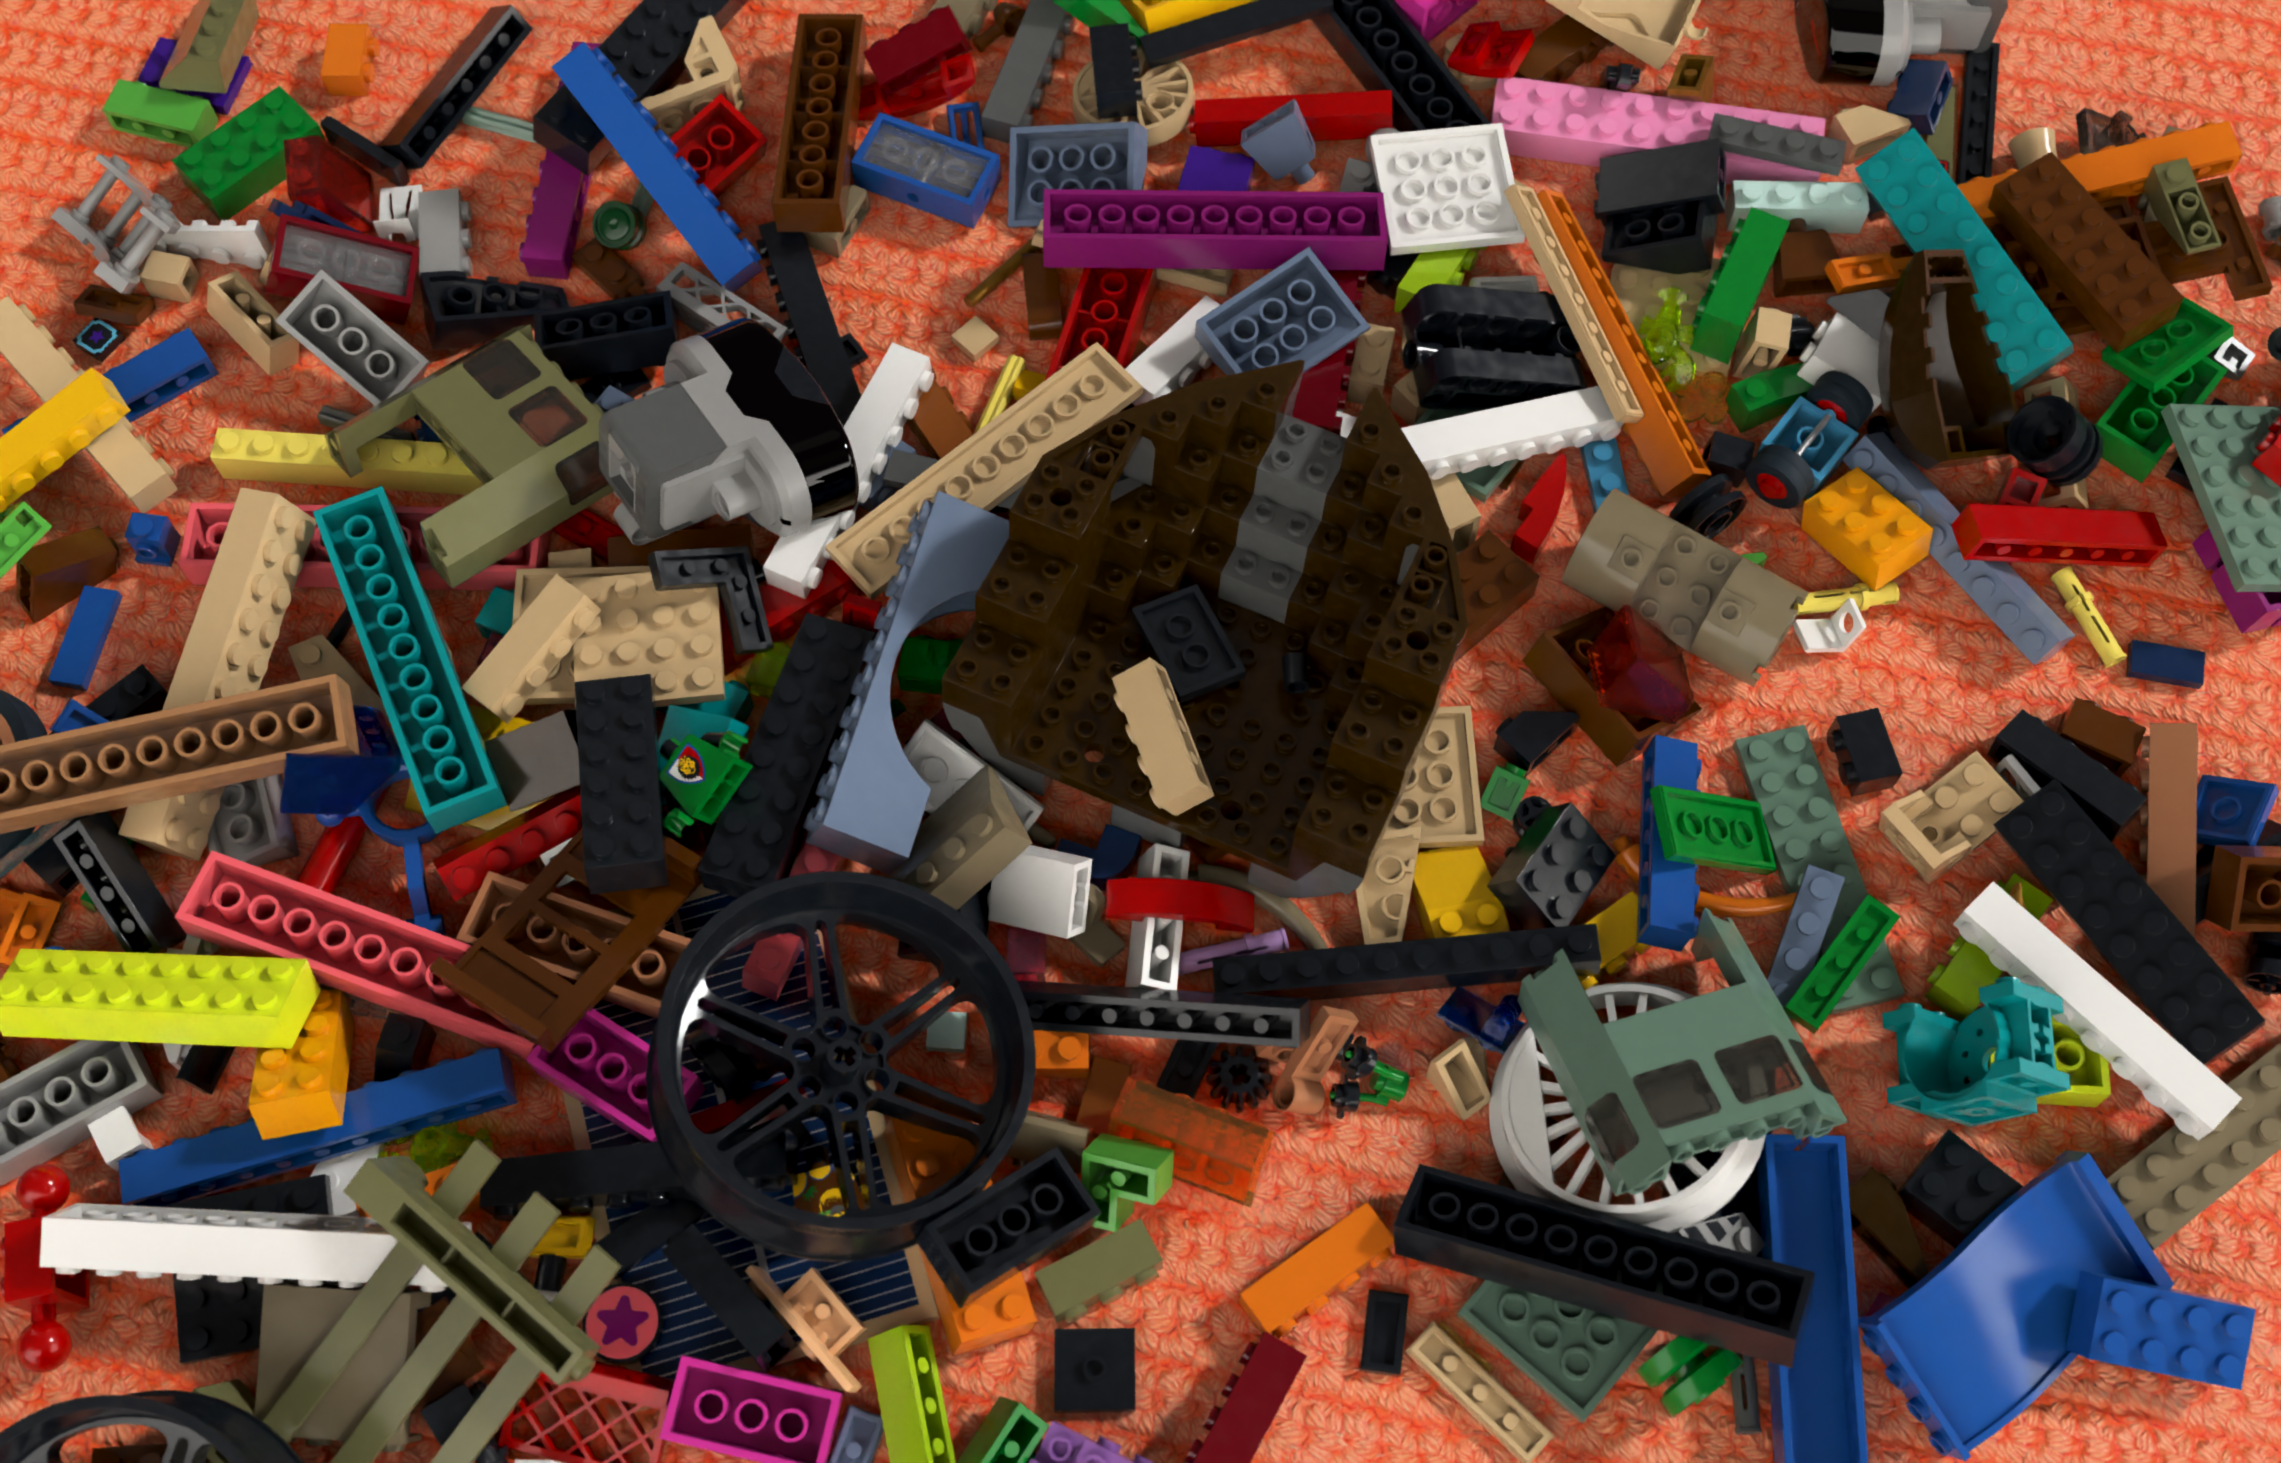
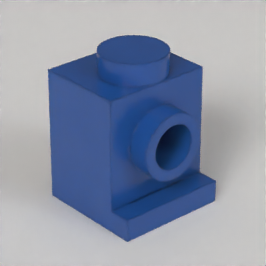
M132 512L124 536L137 553L135 558L137 563L167 567L172 566L181 538L167 516Z

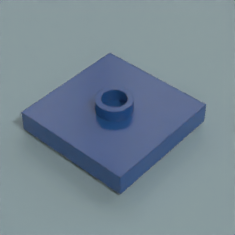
M2203 774L2197 786V843L2212 846H2256L2279 794L2276 784Z

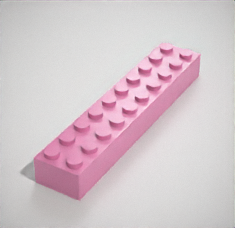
M1513 77L1497 78L1490 123H1502L1509 155L1600 167V158L1708 140L1715 113L1823 137L1826 118ZM1724 151L1727 158L1726 184L1729 185L1732 184L1733 180L1818 182L1821 172Z

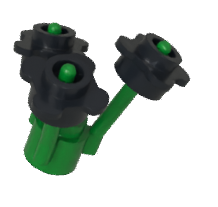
M1352 1033L1335 1058L1341 1061V1067L1346 1069L1348 1073L1341 1074L1339 1084L1333 1083L1329 1094L1331 1106L1337 1107L1336 1114L1338 1119H1343L1344 1112H1356L1359 1101L1373 1102L1385 1107L1389 1099L1400 1102L1406 1094L1410 1079L1407 1072L1378 1061L1376 1050L1366 1045L1367 1039L1365 1037L1359 1036L1355 1039L1354 1044H1351L1354 1038ZM1373 1071L1370 1079V1088L1375 1090V1094L1360 1093L1359 1084L1354 1080L1358 1077L1365 1078Z

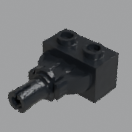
M471 1377L421 1409L422 1416L441 1447L487 1388L481 1379L475 1382ZM492 1437L476 1458V1463H509L506 1459L508 1456L507 1451L509 1450L507 1444L499 1447L494 1437Z

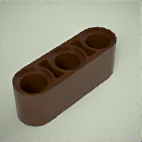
M1043 252L1022 254L1029 339L1060 338L1063 324L1057 268L1043 267Z

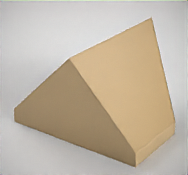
M1485 1033L1461 1038L1431 1060L1426 1073V1078L1462 1121H1465L1488 1104L1492 1097L1488 1085Z

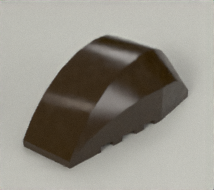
M1963 249L1922 250L1914 254L1901 274L1886 307L1879 338L1877 376L1882 410L1890 434L1905 456L1926 470L1969 465L2012 455L2006 444V435L2010 421L2017 412L2013 388L2010 384L2008 373L2001 374L1996 359L2001 357L1997 343L1990 344L1984 325L1989 324L1985 310L1978 311L1973 294L1978 293V289Z

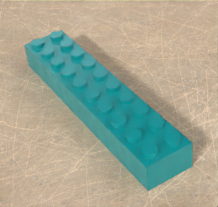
M380 486L313 511L425 818L437 834L507 806L506 799L488 757L464 690L461 688L460 679L394 507L384 488Z

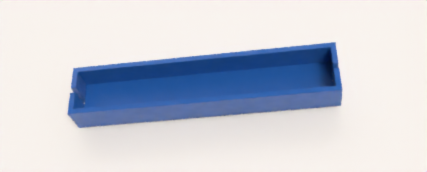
M1766 1134L1760 1157L1756 1163L1760 1235L1764 1241V1247L1761 1249L1762 1258L1815 1272L1812 1303L1793 1368L1768 1362L1774 1463H1868L1845 1136L1824 1135L1819 1138L1808 1136L1801 1142V1139L1796 1140L1795 1136L1790 1134ZM1798 1146L1799 1151H1793Z

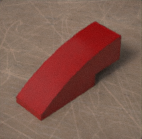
M1562 453L1557 456L1523 499L1517 517L1523 523L1514 533L1510 549L1532 565L1545 548L1553 531L1564 495L1566 456Z

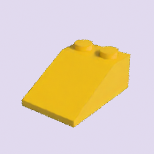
M1477 845L1442 847L1418 853L1412 892L1426 939L1510 931L1502 903L1487 887L1492 877Z

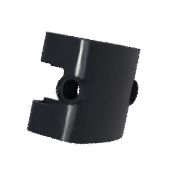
M1431 284L1421 288L1401 311L1407 340L1403 349V363L1406 369L1413 370L1419 404L1422 408L1487 410L1587 388L1582 363L1577 359V354L1581 349L1553 294Z

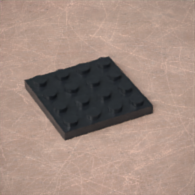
M326 1174L168 1204V1207L333 1215L330 1176ZM173 1273L181 1364H190L259 1350L264 1284L257 1282L258 1277H243V1280L238 1282L217 1281V1275H203L198 1280L177 1279V1273ZM283 1279V1281L298 1282V1279ZM324 1281V1283L339 1284V1281Z

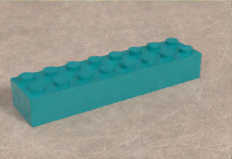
M1914 127L1855 168L1859 180L1913 255L1922 250H1964L1978 289V293L1973 294L1978 311L1985 310L1989 324L1984 325L1990 344L1997 343L2001 357L1997 358L1996 361L2001 374L2008 373L2013 393L2074 353L2073 343Z

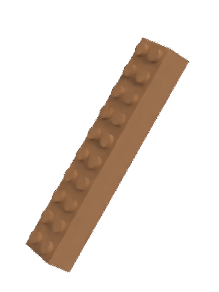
M335 673L0 745V834L360 757L350 685Z

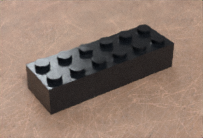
M644 674L575 682L584 870L590 895L668 886L669 877L665 828L663 827L664 810L662 783L660 780L661 770L656 703L651 675Z

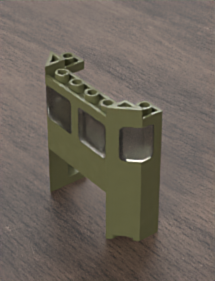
M531 324L510 329L324 434L331 457L352 478L363 472L357 448L418 414L484 484L420 522L431 567L452 589L614 491L599 469V421L605 413L596 403L591 404L585 398L583 391L576 382L570 383L564 377L561 368L555 361L550 362L543 355L541 348L533 339Z

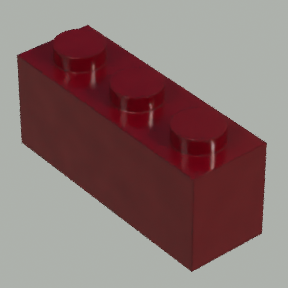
M947 5L944 8L939 7L930 11L926 18L917 23L903 26L892 37L874 42L870 49L863 53L880 87L889 96L940 68L941 61L966 54L973 50L956 15L950 6Z

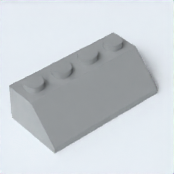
M322 269L275 320L374 406L420 381L430 364L428 359Z

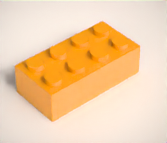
M338 989L321 990L292 1049L257 1048L248 1107L262 1140L343 1125L355 1023L343 991Z

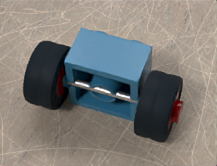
M1830 371L1823 374L1816 381L1815 385L1808 391L1806 398L1799 396L1763 440L1757 455L1746 468V480L1751 489L1761 499L1775 507L1791 509L1797 506L1804 497L1809 499L1822 489L1842 464V459L1852 449L1859 435L1856 431L1860 429L1873 411V399L1864 385L1848 374Z

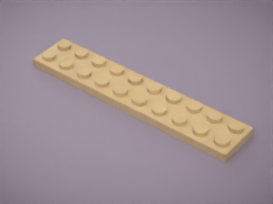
M1098 342L1094 343L825 546L826 551L871 600H874L886 590L893 575L897 576L901 567L896 564L898 554L903 544H908L912 535L907 532L908 525L913 514L919 512L924 500L930 501L939 490L989 512L1028 481L1042 455L1120 412L1143 394V386Z

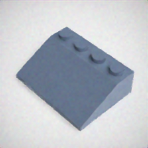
M1135 121L1010 127L1008 227H1038L1040 221L1043 220L1044 189L1142 190L1147 166L1148 129Z
M1308 247L1197 320L1195 338L1212 361L1227 376L1301 359L1305 361L1303 373H1305L1370 330V325L1310 247Z

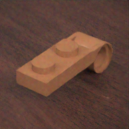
M1327 1006L1321 1007L1310 1025V1037L1300 1048L1294 1050L1274 1086L1273 1102L1277 1109L1306 1115H1316L1322 1109L1325 1092L1320 1082L1359 1022L1352 1011Z

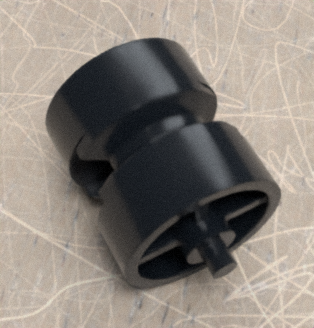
M2250 932L2247 953L2250 956L2245 959L2242 982L2249 988L2263 992L2267 996L2281 994V932Z

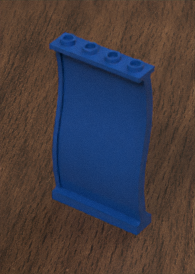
M2065 1150L2055 1159L2056 1164L2031 1180L2003 1202L1924 1278L1870 1317L1862 1316L1858 1319V1324L1864 1332L1862 1336L1864 1343L1874 1354L1881 1358L1887 1367L1884 1370L1887 1378L1894 1386L1902 1390L1908 1399L1906 1403L1908 1410L1918 1421L1925 1425L1931 1434L1928 1437L1931 1445L1943 1456L1967 1461L1971 1457L1969 1451L1994 1435L2024 1411L2078 1356V1354L2066 1350L2080 1270L2171 1288L2175 1285L2089 1152Z

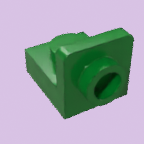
M1506 762L1504 767L1497 765L1480 799L1481 808L1512 821L1531 781L1524 777L1527 771L1509 762Z

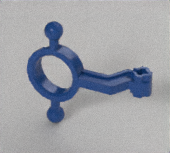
M400 757L384 762L369 773L360 788L359 801L341 803L335 798H326L321 800L316 806L315 817L323 826L335 827L344 818L361 816L364 824L376 836H379L387 843L403 847L407 886L414 915L413 919L403 921L446 936L442 914L432 915L422 853V844L432 841L442 832L436 834L428 821L421 826L411 829H395L385 825L375 814L376 801L385 788L394 782L411 779L404 759Z

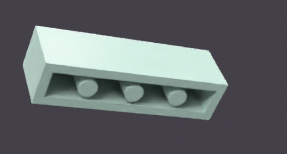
M1733 180L1725 202L1727 231H1734L1739 218L1746 220L1751 207L1787 221L1796 218L1804 219L1807 231L1823 229L1828 233L1860 234L1869 213L1868 192L1862 183Z

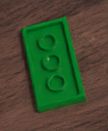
M1657 785L1650 789L1665 860L1769 875L1777 871L1760 803Z

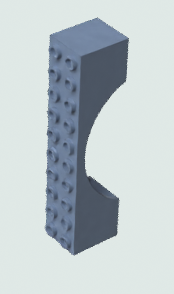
M939 490L930 501L924 500L919 512H915L910 520L907 532L912 535L908 544H903L896 560V564L901 567L897 576L893 575L885 591V596L890 597L886 607L881 608L876 617L874 628L878 629L874 641H869L863 654L862 660L867 662L863 673H858L851 689V694L856 695L851 707L847 706L839 723V727L844 728L840 739H835L827 758L828 761L832 762L828 774L823 773L816 789V794L821 796L816 808L812 807L804 823V829L809 830L805 840L806 843L886 874H890L909 858L932 789L910 764L902 750L894 728L890 706V686L897 655L908 634L919 626L947 614L976 611L975 595L1009 538V520Z

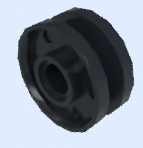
M1718 474L1700 483L1676 504L1669 517L1712 539L1740 515L1747 504V499L1741 491L1730 492L1733 483L1727 474Z

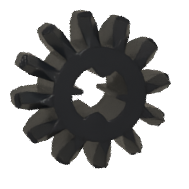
M1240 1046L1236 1047L1234 1057L1226 1050L1221 1051L1220 1057L1222 1062L1212 1060L1210 1069L1213 1073L1206 1077V1083L1214 1086L1210 1091V1097L1212 1099L1223 1097L1221 1102L1223 1110L1229 1108L1231 1102L1236 1103L1235 1110L1238 1114L1243 1112L1244 1103H1247L1252 1110L1257 1109V1098L1267 1099L1269 1091L1265 1086L1272 1084V1076L1264 1073L1268 1069V1062L1266 1060L1256 1062L1257 1055L1255 1050H1252L1247 1057L1242 1056L1243 1049ZM1238 1074L1244 1075L1246 1077L1245 1084L1243 1081H1241L1240 1085L1233 1084V1075L1236 1079Z

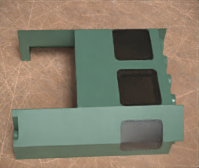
M1705 907L1691 951L1697 962L1714 958L1730 987L1602 1024L1563 948L1554 954L1553 963L1548 969L1536 972L1533 978L1529 974L1521 982L1517 1001L1615 1196L1627 1192L1638 1194L1647 1190L1652 1183L1666 1179L1672 1161L1674 1163H1681L1687 1161L1696 1153L1709 1149L1712 1152H1717L1725 1149L1732 1142L1745 1138L1747 1140H1756L1767 1134L1768 1131L1781 1127L1791 1129L1796 1140L1808 1136L1819 1138L1828 1134L1833 1127L1848 1123L1733 920L1726 917V920L1717 918Z

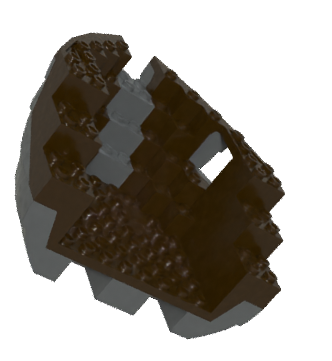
M1302 359L1193 383L1112 415L1042 455L1009 511V538L975 595L976 620L942 677V703L952 728L960 732L965 740L988 764L1012 782L1019 784V787L1044 796L1052 780L1055 779L1112 803V826L1141 835L1142 839L1151 843H1158L1181 849L1188 835L1251 862L1247 883L1279 897L1287 898L1320 897L1339 892L1348 895L1360 886L1407 786L1433 718L1441 703L1450 673L1468 628L1456 550L1430 477L1379 391L1373 387L1347 438L1294 418L1292 413L1300 388L1305 362ZM1122 472L1125 476L1129 477L1117 482ZM1198 584L1247 672L1245 679L1180 704L1215 796L1174 816L1163 808L1159 809L1151 799L1149 789L1152 788L1149 777L1143 773L1138 764L1137 756L1140 755L1138 747L1131 741L1126 732L1125 725L1128 723L1126 715L1119 709L1114 700L1113 693L1117 691L1112 678L1149 657L1154 660L1130 616L1131 608ZM1300 652L1307 656L1310 688L1304 693L1290 694L1284 690L1282 657L1288 653ZM1095 750L1102 753L1104 758L1099 762H1090L1084 755L1089 751ZM1231 807L1237 809L1241 813V817L1236 820H1229L1221 812L1225 808Z

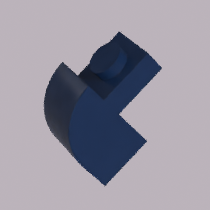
M1106 824L1096 850L1061 838L1056 851L1092 858L1090 883L1099 887L1101 891H1106L1107 880L1130 877L1142 849L1141 835Z

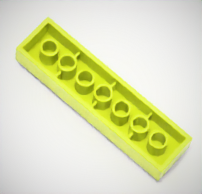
M21 948L0 981V1032L4 1037L292 1049L321 990L307 959Z

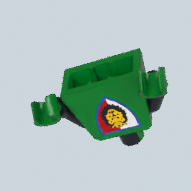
M732 731L707 732L701 738L689 734L682 742H679L676 738H669L662 744L660 755L668 761L660 772V780L666 786L665 796L669 808V813L663 821L664 828L680 838L683 827L686 825L691 826L694 823L690 816L710 825L713 824L753 767L750 763L740 759L738 755L742 744H747V738Z

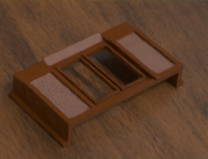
M581 828L455 965L439 956L429 967V970L441 978L445 986L530 1042L536 1043L551 1053L588 1011L591 1012L661 933L668 920L699 887L701 881L697 865L701 862V856L665 835L669 877L668 886L600 893L599 895L634 916L613 942L608 945L541 903L566 875L571 876L589 888L584 870L583 834ZM531 913L599 955L596 961L574 985L506 942L508 937Z

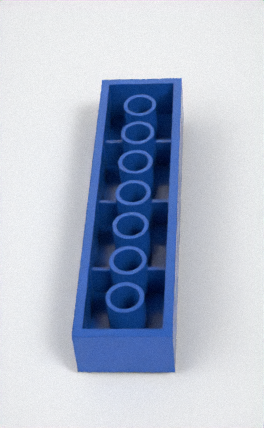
M582 42L552 66L553 70L722 287L734 293L764 270L758 263L762 256L745 237L740 240L737 236L741 232L739 226L725 210L719 213L716 208L721 203L704 183L698 185L695 182L700 176L682 155L679 158L674 155L679 149L661 128L657 131L654 129L658 122L640 101L636 104L633 102L637 95L619 74L612 75L617 69L597 46L591 49L585 42Z

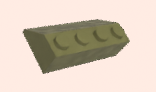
M199 0L194 5L159 81L160 88L226 94L259 18L256 0Z

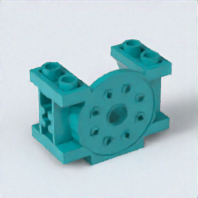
M2001 977L1995 980V984L1979 988V1000L1986 1006L1975 1010L1962 1022L1947 1017L1944 1012H1932L1923 1009L1922 1005L1918 1003H1903L1898 1005L1897 1010L1882 1013L1883 1028L1896 1032L1900 1085L1887 1088L1888 1103L1932 1118H1944L1969 1127L2037 1113L2036 1097L2070 1090L2069 1074L2056 1070L2051 1018L2052 1015L2063 1013L2062 997L2046 992L2043 987L2022 983L2017 977ZM1995 1052L1994 1062L1991 1064L1990 1069H1988V1060L1992 1053Z

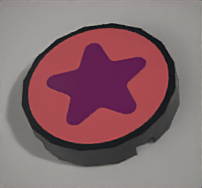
M628 1282L610 1285L603 1290L583 1317L582 1327L583 1332L601 1347L596 1353L600 1359L606 1363L622 1366L639 1362L651 1350L656 1348L660 1343L665 1327L664 1314L655 1296L644 1287Z

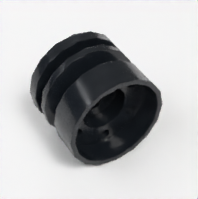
M2047 395L2029 401L2014 414L2007 428L2006 444L2010 454L2035 475L2048 479L2047 484L2062 487L2081 481L2096 468L2103 454V438L2099 429L2063 397Z

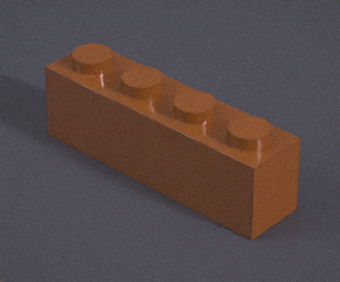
M931 366V370L934 373L933 383L928 392L923 391L918 400L919 405L915 416L911 420L907 419L906 423L930 458L940 460L971 437L973 433L970 431L971 424L963 411L957 412L954 408V401L949 390L945 386L940 388L936 382L937 377Z

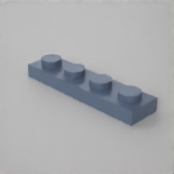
M1810 864L1806 866L1767 976V981L1783 1009L1813 970L1845 880L1843 876Z

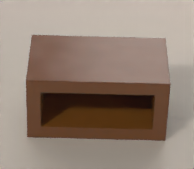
M2076 697L2065 711L2056 733L2073 742L2079 750L2092 759L2104 764L2110 772L2120 778L2133 763L2146 728L2136 724L2129 717L2118 716L2102 709L2093 701L2082 700Z

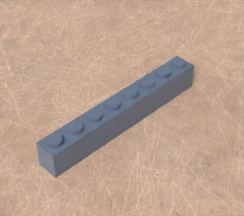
M1884 432L1864 435L1842 459L1851 470L1859 467L1933 528L1929 553L2033 665L2051 659L2076 636L2007 562L1963 560L1951 527L1952 523L1960 515V512Z

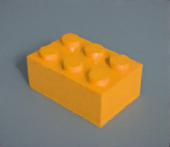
M1859 467L1854 468L1804 501L1801 529L1873 591H1877L1929 555L1933 528Z

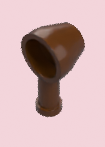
M1009 2L999 3L993 11L996 24L980 36L972 39L975 47L982 53L988 45L1002 35L1009 38L1015 37L1026 11L1017 4Z

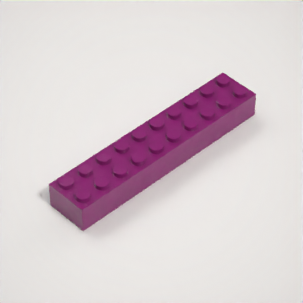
M1044 189L1043 267L1276 269L1310 247L1326 270H1384L1388 238L1383 192Z

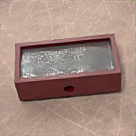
M281 213L275 233L265 292L295 299L322 269L379 319L404 325L412 305L420 248Z

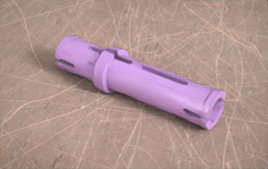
M1283 927L1279 930L1253 936L1251 933H1245L1243 938L1180 952L1178 974L1183 976L1184 974L1213 968L1212 959L1288 952L1289 944L1285 929Z

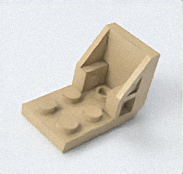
M712 15L699 20L684 59L686 71L692 82L677 85L671 90L646 97L640 101L658 122L654 129L657 131L661 128L669 138L719 94L728 100L739 112H741L745 104L737 64Z
M1976 750L1926 791L1923 792L1920 789L1886 808L1881 814L1878 829L1922 878L1930 884L1996 833L1993 824L2024 801Z

